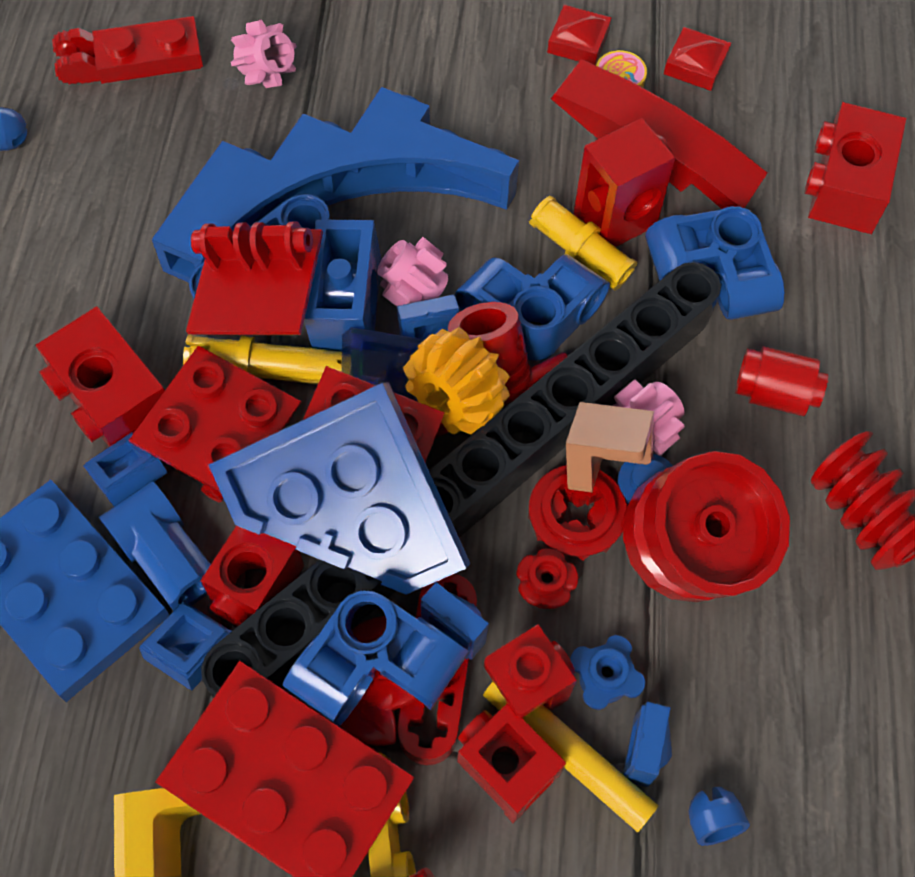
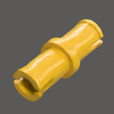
M553 196L546 197L531 215L532 219L529 221V224L533 228H537L564 249L565 254L570 255L608 281L610 288L614 291L618 290L634 272V268L637 266L636 260L629 258L600 235L601 228L595 223L589 222L585 224L559 204Z

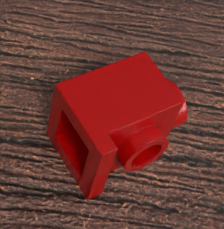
M508 703L494 716L487 710L481 712L466 726L458 737V740L464 746L458 751L457 762L502 808L504 814L513 824L561 776L566 762L521 717L515 715ZM508 752L515 757L517 768L509 774L499 773L492 765V758L497 753Z

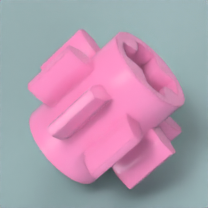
M262 20L246 23L247 34L234 36L231 39L235 45L234 60L231 61V65L237 67L242 74L246 75V85L260 84L262 82L265 88L281 86L282 78L280 74L291 73L296 70V67L292 64L295 55L294 49L297 47L296 43H292L289 37L282 33L283 25L281 23L267 27Z
M424 237L418 241L416 246L407 243L405 240L395 243L384 255L377 270L378 275L383 278L380 283L385 289L382 296L395 306L439 298L448 282V274L443 271L447 263L441 259L444 253Z
M633 380L614 396L616 404L613 406L654 411L653 451L657 455H662L680 439L678 433L685 427L679 420L684 415V407L676 393L667 385L661 382H653L643 388L640 383Z

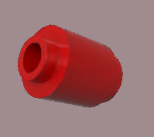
M765 346L762 347L761 351L747 348L739 371L735 394L748 397V403L804 417L809 406L816 408L821 406L827 388L828 374L819 372L820 360Z

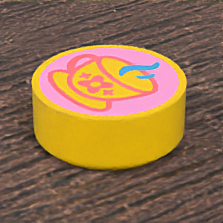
M616 50L604 54L598 60L596 66L644 88L647 67L644 61L636 54Z

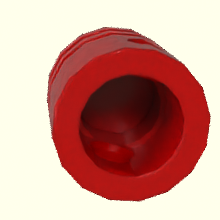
M501 302L479 303L465 308L450 320L448 325L449 332L460 327L467 333L470 340L481 337L483 347L489 353L499 354L496 364L510 376L505 384L510 394L509 397L514 396L527 386L531 379V369L528 364L529 359L526 353L519 314L513 306Z

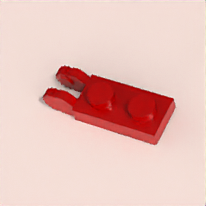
M194 16L94 30L92 33L81 28L69 29V31L63 30V32H58L57 35H54V39H52L53 52L56 53V56L60 57V59H56L57 63H54L55 75L58 77V80L69 85L101 81V84L196 70L203 67Z

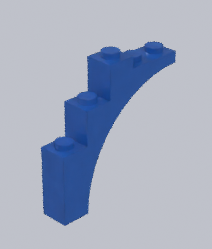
M381 87L351 133L343 130L333 122H323L302 114L271 161L253 149H241L222 141L154 235L152 242L163 272L189 282L192 272L205 260L202 254L193 252L191 235L194 230H200L205 223H213L217 227L230 226L232 231H234L237 223H248L251 227L255 222L261 220L286 200L303 194L316 196L328 206L343 200L372 194L432 192L479 200L507 210L516 195L519 160L507 156L498 149L487 148L461 138L450 130L431 126L429 105L419 102L412 96L401 95Z

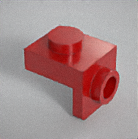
M538 624L497 649L484 660L485 670L517 717H525L542 705L550 711L554 710L569 700L577 681L574 677V666L567 653L556 641L550 642Z

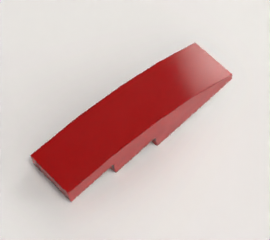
M582 59L550 98L597 139L643 118L656 135L666 139L673 155L676 157L669 183L680 192L693 184L721 209L727 207L745 208L768 173L725 138L677 106L630 80Z

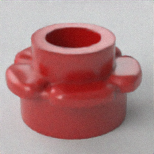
M541 549L535 556H525L520 561L516 571V576L520 579L518 586L520 595L526 602L540 609L562 607L570 600L571 590H575L578 585L579 577L576 567L570 562L567 563L564 554L554 549ZM549 573L552 575L553 581L545 583L542 581L541 576Z

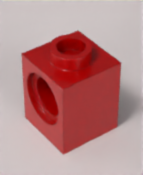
M236 525L201 579V583L212 601L210 609L229 623L239 626L297 579L304 567L300 551L295 550L296 546L265 533L259 535ZM260 569L266 572L264 579L255 587L243 589L235 586L239 576L247 570Z

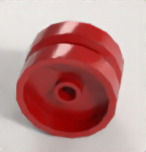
M712 451L687 458L672 467L655 473L635 490L624 514L623 541L631 566L648 587L672 600L701 602L714 598L735 596L757 589L778 571L789 547L790 516L781 490L763 468L738 454Z

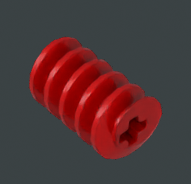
M865 431L855 435L832 451L814 472L810 481L816 490L832 488L825 499L830 509L838 510L848 507L840 519L844 529L852 530L865 526L855 540L860 550L880 546L871 560V565L875 570H884L892 567L898 568L915 559V513L912 514L909 511V507L915 500V489L896 494L893 487L904 473L900 468L882 474L877 468L886 458L888 452L884 448L866 454L862 449L873 433Z

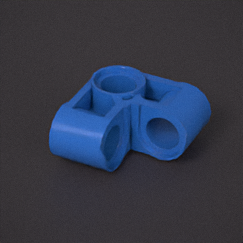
M727 207L721 210L687 216L673 215L655 222L646 231V242L659 281L682 264L694 262L706 265L719 277L721 289L718 303L726 319L733 320L776 312L782 308L785 294L782 275L778 266L773 261L762 231L761 222L750 210L742 207ZM725 241L732 242V243H734L735 245L728 244V243L725 242Z
M568 254L562 255L543 274L539 273L535 278L529 274H523L506 261L493 257L486 261L459 287L454 296L460 311L467 307L487 302H501L513 306L519 314L528 359L538 361L547 359L554 354L560 345L580 325L586 323L595 314L609 291L610 283ZM529 322H539L544 325H533Z
M358 591L348 595L339 604L320 634L312 640L297 659L282 686L340 727L367 691L375 677L374 673L376 670L381 672L380 675L406 690L431 710L470 652L421 617L416 619L383 595L373 591ZM365 605L380 606L387 618L384 634L372 643L360 642L354 636L351 629L352 618L355 612Z

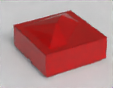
M563 5L549 38L547 53L578 62L582 59L596 65L610 31L612 18Z
M683 27L666 61L664 75L711 91L728 56L731 43Z

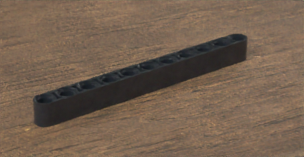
M694 262L685 263L675 268L489 420L485 426L478 429L429 470L443 504L449 512V517L458 537H461L566 447V441L578 406H563L555 399L569 397L578 403L584 402L613 406L616 404L614 396L630 382L636 380L641 384L704 330L710 320L721 289L719 277L711 268ZM684 297H685V298H690V299H692V300H694V301H696V302H695V303H694V302H690V301H687V300H685V299H683V298H684ZM641 330H650L659 336H650ZM610 363L618 367L620 370H605L604 368L599 366V364ZM517 432H526L535 436L537 441L524 444L514 440L511 435ZM474 468H483L490 471L494 478L478 482L467 477L466 472ZM319 560L212 647L205 656L201 667L202 681L214 698L221 688L224 674L241 661L282 689L283 682L297 659L312 640L320 634L340 604L327 602L322 598L324 591L329 586L335 583H346L355 588L354 593L358 591H373L387 599L396 590L381 585L382 581L351 568L342 569ZM378 605L360 607L352 618L351 629L375 610ZM295 623L305 628L301 639L293 645L280 646L272 642L274 633L285 624Z

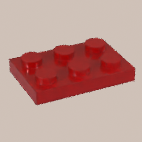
M239 661L155 783L293 877H353L414 777Z

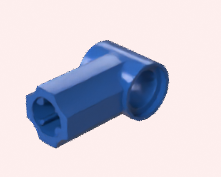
M153 481L99 516V519L131 563L134 561L138 562L173 611L183 601L192 606L207 595L201 579L211 564L182 529L184 527L183 521Z

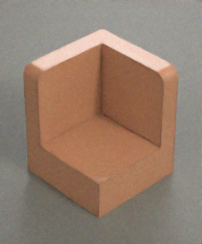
M579 402L566 441L568 489L593 492L602 459L644 465L650 464L653 455L654 411Z

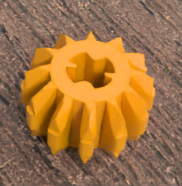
M460 327L451 332L441 329L435 335H429L418 345V349L410 356V360L403 367L405 375L409 379L405 385L406 390L416 396L419 403L445 412L441 423L453 435L460 431L470 435L473 434L477 429L485 426L503 408L504 402L510 396L505 386L510 376L505 370L497 366L496 360L499 354L489 353L483 347L481 337L470 340L467 333Z

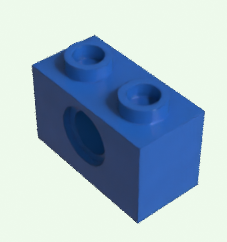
M316 220L315 229H322L323 237L304 319L312 348L333 351L365 352V357H372L380 276L377 270L382 260L374 220Z

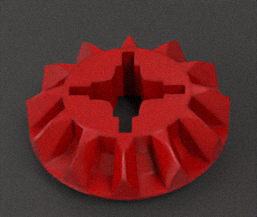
M567 465L548 472L537 482L529 500L528 519H530L535 530L537 541H543L552 549L563 554L578 556L583 561L590 555L602 551L607 553L622 535L627 504L617 483L600 470L593 492L568 489ZM564 499L567 502L571 501L577 508L585 504L589 506L594 502L587 516V522L590 527L587 525L583 526L577 519L569 523L565 521L560 524L567 510Z

